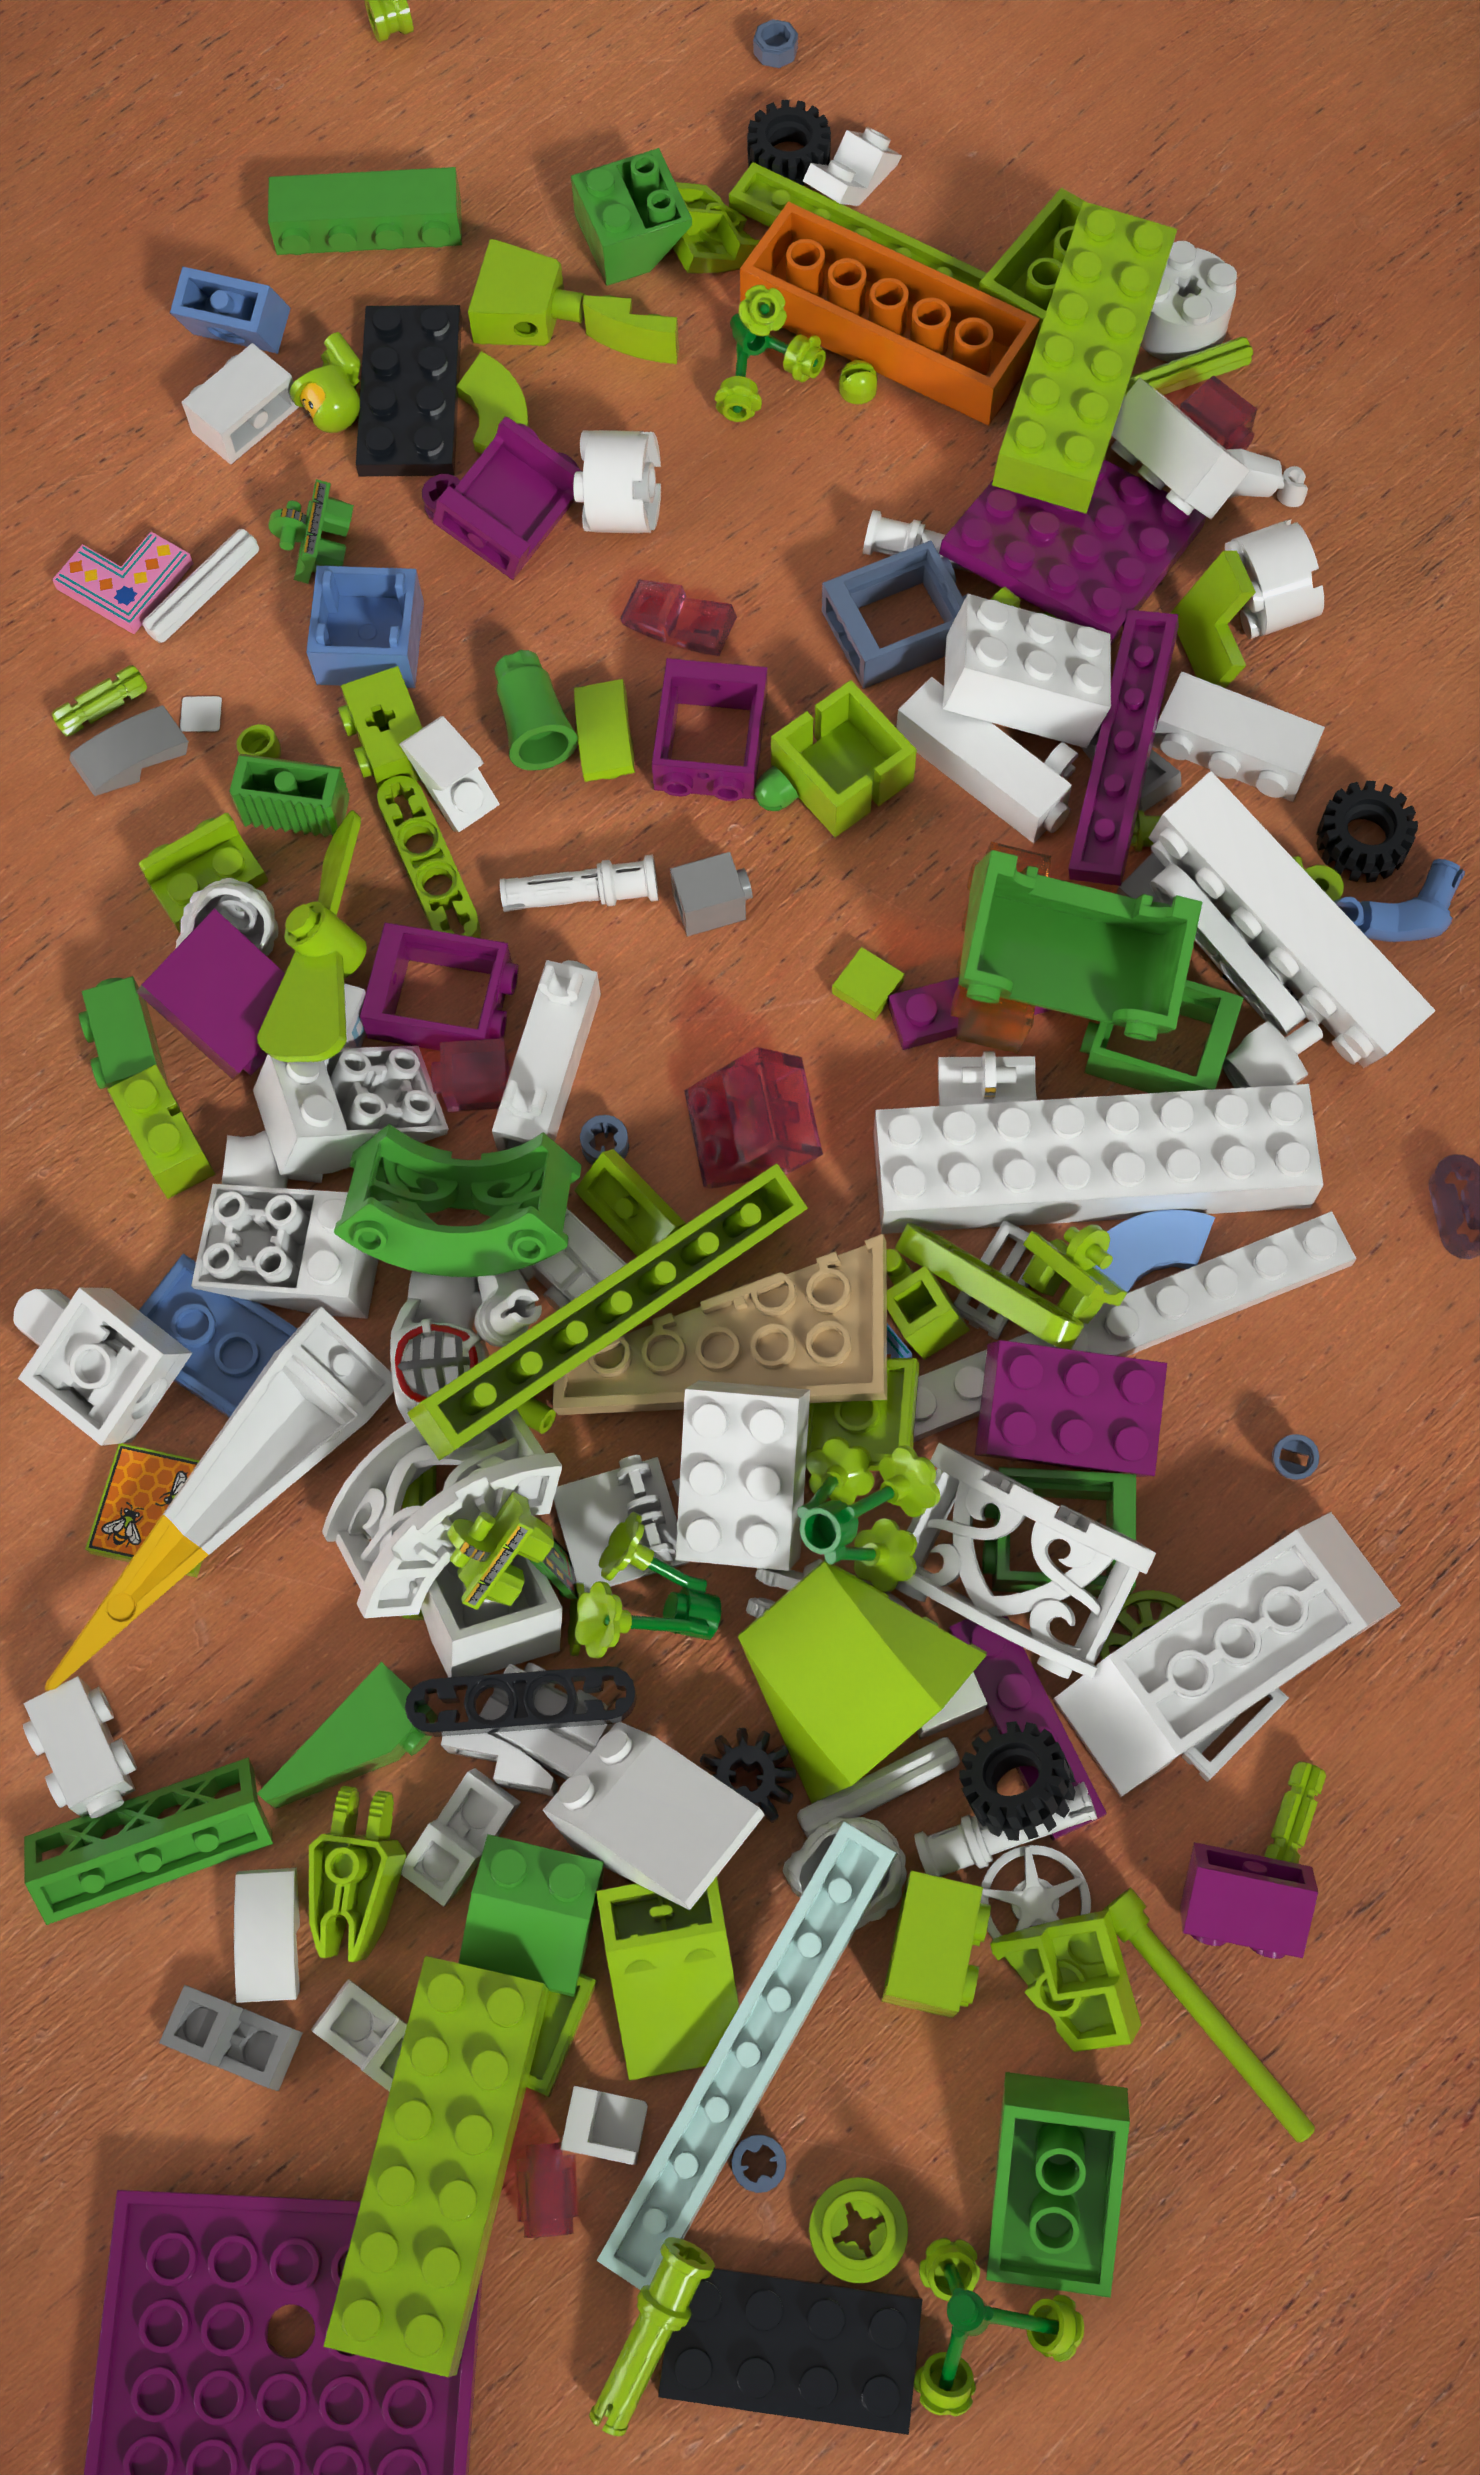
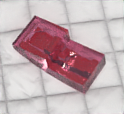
M638 579L620 620L624 626L658 641L699 653L720 656L737 615L732 604L688 598L682 585Z

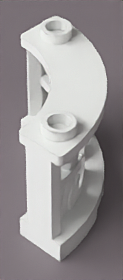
M517 1409L498 1420L440 1461L412 1420L390 1434L358 1464L345 1481L330 1508L322 1530L326 1541L336 1542L361 1590L357 1606L363 1617L377 1618L419 1614L429 1588L443 1568L450 1562V1556L453 1553L451 1549L454 1545L449 1540L447 1533L455 1520L467 1519L475 1522L481 1512H486L495 1518L512 1492L528 1498L532 1516L550 1514L562 1464L554 1453L544 1452ZM506 1438L507 1441L498 1444V1442H502ZM434 1465H458L446 1479L442 1492L431 1498L423 1506H410L401 1510L408 1486L421 1474Z
M938 1443L930 1461L937 1468L934 1483L940 1491V1501L937 1505L926 1508L923 1515L912 1519L907 1531L912 1532L916 1537L917 1548L913 1558L915 1559L917 1569L910 1579L899 1581L896 1589L922 1602H925L928 1596L980 1626L1040 1655L1037 1664L1060 1677L1069 1679L1072 1671H1075L1093 1679L1097 1671V1667L1094 1664L1139 1572L1147 1574L1156 1552L1129 1536L1062 1504L1056 1515L1059 1506L1034 1494L1033 1489L975 1458ZM993 1503L998 1507L1000 1520L996 1526L991 1528L972 1526L973 1518L987 1521L984 1517V1509L988 1504ZM954 1504L953 1521L946 1520ZM1025 1517L1036 1521L1031 1537L1033 1556L1042 1572L1052 1581L1022 1593L994 1596L981 1573L973 1539L995 1540L1002 1538L1018 1528ZM941 1530L953 1533V1544H939L933 1548ZM1057 1539L1065 1540L1071 1548L1068 1557L1058 1559L1065 1566L1072 1567L1066 1573H1063L1052 1562L1048 1554L1049 1545ZM930 1552L940 1553L943 1557V1568L938 1573H931L923 1568ZM1113 1560H1116L1098 1599H1096L1084 1587L1106 1570ZM960 1576L970 1599L947 1585L955 1582ZM1071 1595L1091 1610L1075 1646L1058 1640L1050 1631V1622L1056 1617H1062L1070 1626H1075V1615L1072 1609L1062 1602V1600ZM1031 1612L1030 1630L1002 1616Z

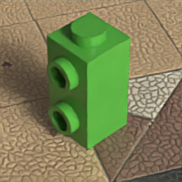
M133 976L125 979H106L96 987L82 991L87 1011L79 1013V1020L87 1042H95L98 1057L90 1059L95 1080L100 1089L110 1088L155 1064L168 1084L146 1001L137 993L139 986Z

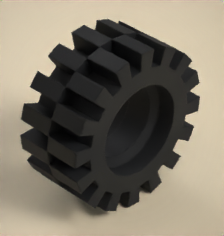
M781 100V108L778 109L774 102L766 105V114L762 110L755 113V121L750 120L748 125V167L754 162L804 186L803 179L810 163L829 165L831 130L828 127V120L825 115L819 117V109L813 105L808 111H805V102L798 100L796 107H789L790 100ZM782 142H796L805 147L796 151H782L773 146Z
M1366 781L1363 790H1360L1358 782L1349 784L1346 792L1342 788L1338 790L1326 806L1316 835H1319L1316 842L1317 849H1325L1321 859L1326 865L1333 860L1336 861L1334 870L1340 876L1344 869L1351 871L1350 881L1358 882L1361 873L1366 874V883L1376 882L1379 873L1383 879L1388 878L1392 875L1395 868L1398 870L1402 866L1416 838L1418 821H1412L1416 814L1412 805L1403 809L1407 797L1401 792L1395 798L1391 797L1390 793L1393 787L1384 784L1380 792L1375 790L1376 781ZM1355 819L1372 821L1385 832V841L1378 845L1361 843L1350 835L1348 824Z
M1017 1721L1006 1722L1007 1733L1000 1734L997 1726H994L987 1730L991 1737V1740L987 1743L979 1736L971 1743L977 1754L973 1755L965 1752L962 1762L966 1770H959V1780L963 1785L961 1789L976 1818L983 1827L985 1825L988 1827L990 1833L999 1837L1002 1831H1004L1008 1840L1019 1841V1831L1024 1830L1030 1840L1039 1837L1036 1826L1043 1823L1048 1832L1057 1826L1052 1817L1054 1813L1063 1818L1066 1817L1070 1809L1065 1799L1074 1801L1076 1791L1072 1783L1075 1782V1778L1058 1741L1055 1742L1053 1735L1044 1728L1040 1733L1036 1724L1026 1722L1024 1731L1021 1732ZM1020 1766H1033L1038 1770L1039 1775L1036 1782L1023 1793L1004 1796L997 1792L999 1780L1008 1771Z

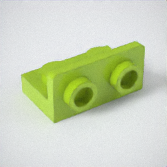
M224 813L217 818L201 822L191 833L171 844H163L155 848L147 858L139 862V867L149 887L179 933L181 932V918L184 913V907L190 903V898L194 892L201 891L209 884L224 878H233L241 882H247L255 889L268 882L264 870L240 836L235 822L229 813Z

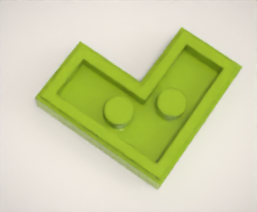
M1222 551L1170 613L1178 614L1179 627L1177 634L1196 677L1226 688L1246 667V663L1228 623L1256 593L1237 551Z

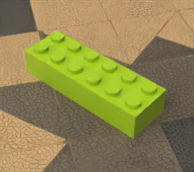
M1083 201L999 451L992 486L1087 514L1178 229Z
M425 1956L323 2347L444 2377L457 2375L550 1992L544 1983Z

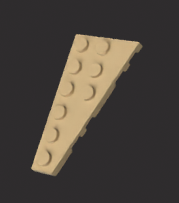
M881 1234L865 1240L866 1245L837 1255L835 1251L816 1258V1264L785 1275L779 1272L700 1302V1307L673 1316L672 1313L653 1319L652 1325L621 1336L555 1381L553 1388V1410L558 1415L684 1409L685 1389L699 1380L809 1389L810 1403L887 1400V1254L884 1235Z

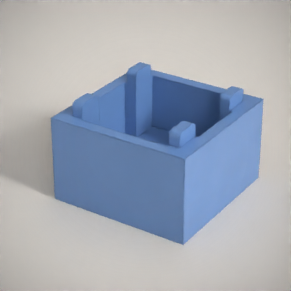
M317 566L306 650L317 685L341 686L345 683L398 666L406 687L415 688L424 600L416 569Z

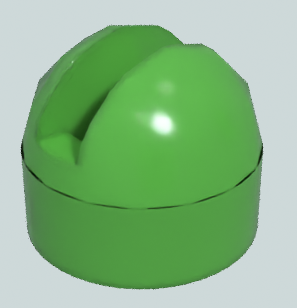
M771 766L755 783L754 793L759 805L768 811H780L788 807L799 797L790 781L775 766Z

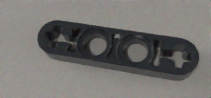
M602 1666L429 1679L418 1683L411 1689L406 1698L405 1710L407 1718L417 1731L426 1736L440 1737L614 1724L623 1721L632 1713L636 1705L637 1694L633 1680L625 1671L618 1667ZM614 1680L617 1690L626 1691V1697L616 1699V1709L605 1710L602 1700H584L587 1713L576 1714L578 1696L573 1684L576 1681H585L583 1685L585 1693H599L603 1691L604 1681ZM550 1683L562 1686L568 1695L567 1704L564 1709L552 1716L538 1712L534 1704L537 1691L542 1686ZM489 1688H499L505 1691L509 1699L506 1712L494 1720L484 1719L476 1711L478 1696ZM467 1689L464 1705L469 1718L468 1722H459L461 1714L458 1710L439 1712L438 1722L430 1723L424 1713L418 1712L419 1706L428 1704L429 1694L437 1693L442 1703H460L457 1691Z

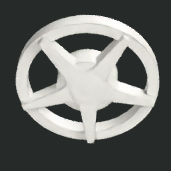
M1028 1845L1008 1851L991 1865L981 1884L983 1892L980 1903L989 1905L990 1897L1011 1904L1013 1914L1019 1920L1015 1931L1060 1920L1056 1915L1059 1909V1897L1077 1886L1081 1898L1080 1915L1088 1914L1091 1911L1090 1891L1081 1870L1066 1855L1046 1846ZM1032 1855H1042L1054 1859L1063 1865L1074 1879L1052 1886L1048 1881L1038 1878ZM1024 1856L1025 1880L1020 1882L1013 1891L990 1889L993 1879L1005 1864L1017 1857ZM990 1915L987 1932L994 1939L1002 1935L997 1930Z

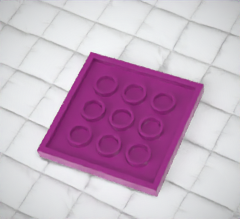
M1104 460L1087 514L992 486V480L942 539L939 554L1002 588L1006 586L1016 596L1061 620L1110 633L1112 645L1124 629L1128 609L1139 610L1203 528L1206 516L1195 508L1190 515H1187L1166 498L1168 492L1162 489L1159 490L1149 482Z

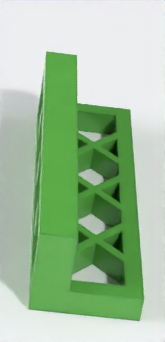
M249 1757L124 1801L122 1806L104 1816L91 1818L87 1814L25 1836L24 1883L45 1924L48 1925L273 1844L271 1827L258 1800L254 1768ZM240 1783L241 1791L218 1799L213 1798L220 1789ZM178 1804L182 1805L175 1814L162 1819L157 1818L164 1809ZM122 1824L126 1825L117 1835L100 1839L108 1829ZM63 1845H69L61 1855L42 1861L43 1852Z

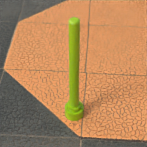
M1131 1887L1128 1888L1102 1910L1110 1911L1116 1935L1123 1943L1127 1940L1131 1942L1296 2142H1304L1315 2131L1313 2123L1148 1927L1147 1923L1150 1919L1143 1911L1147 1906Z

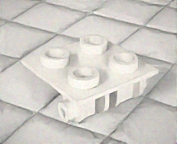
M640 1455L628 1456L619 1461L621 1468L557 1486L554 1496L555 1507L572 1567L574 1568L576 1581L584 1583L585 1592L590 1593L592 1585L598 1581L606 1582L611 1587L656 1573L649 1568L642 1571L628 1564L624 1570L619 1571L610 1581L601 1577L602 1568L599 1567V1560L603 1551L608 1546L609 1538L615 1527L619 1523L625 1522L632 1512L642 1516L641 1524L645 1526L639 1543L653 1550L655 1558L673 1568L689 1563V1561L675 1560L678 1522L658 1457L642 1461Z

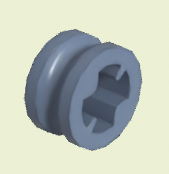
M598 1115L589 1119L582 1127L580 1133L582 1153L587 1162L593 1165L600 1154L605 1151L604 1146L601 1147V1151L595 1150L594 1136L604 1132L605 1138L608 1137L609 1133L614 1134L615 1148L613 1149L625 1159L629 1151L627 1129L622 1121L610 1115Z
M752 2135L741 2141L733 2154L732 2172L742 2187L754 2193L768 2192L777 2187L783 2179L786 2171V2155L780 2144L773 2138L765 2135ZM762 2145L768 2146L775 2154L774 2157L770 2158V2162L777 2161L776 2172L772 2178L767 2175H761L757 2182H753L743 2172L749 2168L748 2165H741L743 2154L747 2149L751 2152H758Z

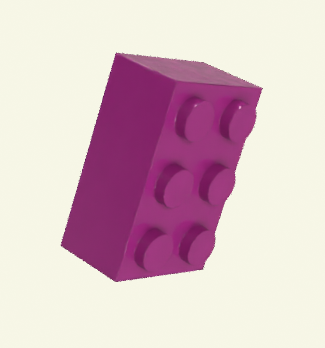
M1003 1340L990 1343L987 1346L975 1455L1105 1473L1136 1474V1477L1155 1476L1167 1363Z

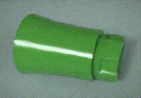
M519 650L513 654L503 656L496 663L494 670L498 681L496 691L504 715L511 762L524 770H543L564 762L576 750L578 737L563 712L548 672L542 668L537 654L529 650Z

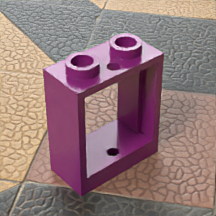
M666 659L652 759L654 790L664 791L669 795L679 797L689 794L715 796L724 801H737L741 798L755 799L754 790L758 775L768 695L767 667ZM688 704L751 710L744 766L671 760L678 705Z
M385 922L360 1014L367 1038L490 1059L494 1041L502 1042L506 1031L507 1012L502 1011L506 994H514L518 980V964L512 963L508 943ZM409 960L491 974L478 1028L473 1029L395 1015Z

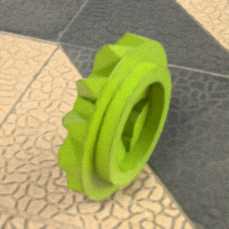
M861 2177L844 2179L830 2186L818 2198L809 2223L810 2241L819 2262L835 2277L851 2283L872 2282L888 2274L903 2256L908 2239L906 2214L898 2198L883 2184ZM849 2202L853 2210L857 2211L862 2219L870 2217L876 2219L883 2216L884 2221L876 2224V2228L868 2233L871 2243L868 2246L872 2254L870 2257H866L863 2248L860 2249L854 2240L847 2242L842 2240L835 2244L832 2238L841 2235L840 2231L848 2227V2219L846 2217L848 2211L845 2204Z

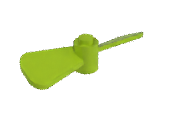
M351 810L346 815L327 848L323 861L318 902H310L296 907L289 914L285 923V942L295 950V953L257 1035L260 1048L279 1061H323L339 1053L347 1040L344 979L360 966L367 950L366 941L337 917L361 825V817L354 810Z

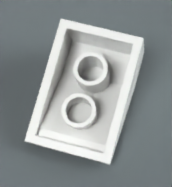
M517 1554L510 1563L523 1570L525 1579L521 1593L511 1606L488 1599L484 1600L478 1610L462 1604L461 1597L465 1593L466 1587L458 1577L457 1571L459 1567L455 1566L451 1561L436 1577L424 1598L421 1611L431 1642L448 1678L484 1675L507 1668L510 1663L516 1665L560 1651L563 1608L548 1578L529 1559Z
M622 1722L615 1723L608 1733L599 1740L593 1751L572 1776L561 1785L559 1791L543 1809L547 1817L577 1854L604 1861L605 1868L688 1910L694 1906L765 1816L758 1806L655 1736Z

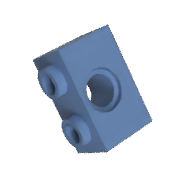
M182 267L170 314L193 335L246 347L253 343L260 350L278 354L291 308L268 285Z

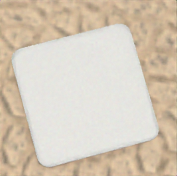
M219 696L184 697L182 699L180 730L182 732L218 731L220 729L222 698Z

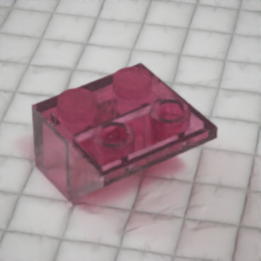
M756 1047L684 1090L704 1188L712 1189L750 1182L776 1163H778L784 1174L787 1175L823 1155L802 1057Z

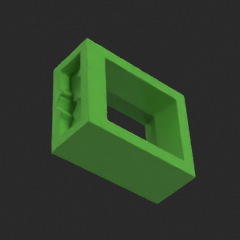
M1186 980L1179 1015L1211 1024L1195 1076L1106 1049L1114 1025L1104 1022L1098 1024L1091 1021L1088 1023L1080 1048V1052L1089 1054L1084 1073L1147 1093L1216 1089L1244 997Z
M999 1467V1472L1033 1489V1493L1040 1497L1106 1500V1526L1136 1541V1474ZM990 1503L984 1509V1517L994 1519V1526L1000 1520V1511L995 1504ZM1010 1534L995 1540H984L982 1573L992 1574V1591L1022 1593L1052 1581L1043 1572L1010 1571ZM1113 1560L1106 1568V1576L1099 1575L1085 1586L1084 1589L1094 1597H1099L1116 1560ZM1135 1580V1582H1134V1584H1133V1586H1132V1588H1131V1590H1130V1592H1129L1128 1595H1131V1593H1132L1133 1590L1135 1589V1587H1136V1580Z

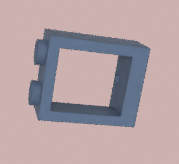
M931 540L822 583V613L863 689L945 657L946 636L967 595H961L955 584L956 577L951 562L947 557H940ZM923 583L944 623L879 648L858 608Z

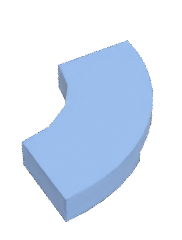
M1172 1209L1148 1212L1129 1218L1107 1231L1110 1236L1107 1253L1113 1257L1110 1266L1106 1269H1101L1097 1265L1095 1267L1128 1293L1135 1282L1154 1270L1170 1267L1182 1269L1194 1267L1199 1262L1215 1217L1200 1212Z

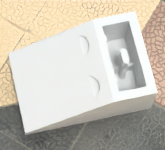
M419 1046L342 1048L335 1056L318 1062H283L267 1055L253 1089L280 1176L327 1174L351 1167L350 1162L353 1152L389 1123L400 1132L421 1143L446 1135L449 1130Z
M212 1184L191 1286L198 1290L310 1314L315 1309L322 1307L331 1316L368 1319L379 1259L361 1252L334 1233L335 1225L342 1217L348 1192Z

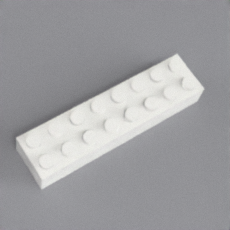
M1309 1084L875 1110L873 1139L881 1234L902 1233L907 1223L919 1225L930 1231L1000 1227L1003 1221L1020 1226L1129 1219L1148 1212L1172 1209L1189 1210L1204 1214L1311 1208L1323 1187Z

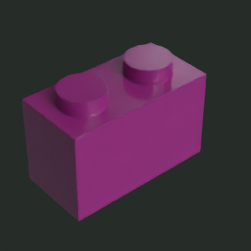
M1194 1842L1180 1903L1182 1931L1184 1934L1191 1935L1197 1941L1211 1946H1222L1227 1942L1250 1947L1257 1954L1268 1958L1280 1959L1285 1957V1955L1303 1958L1318 1896L1313 1868L1311 1866Z

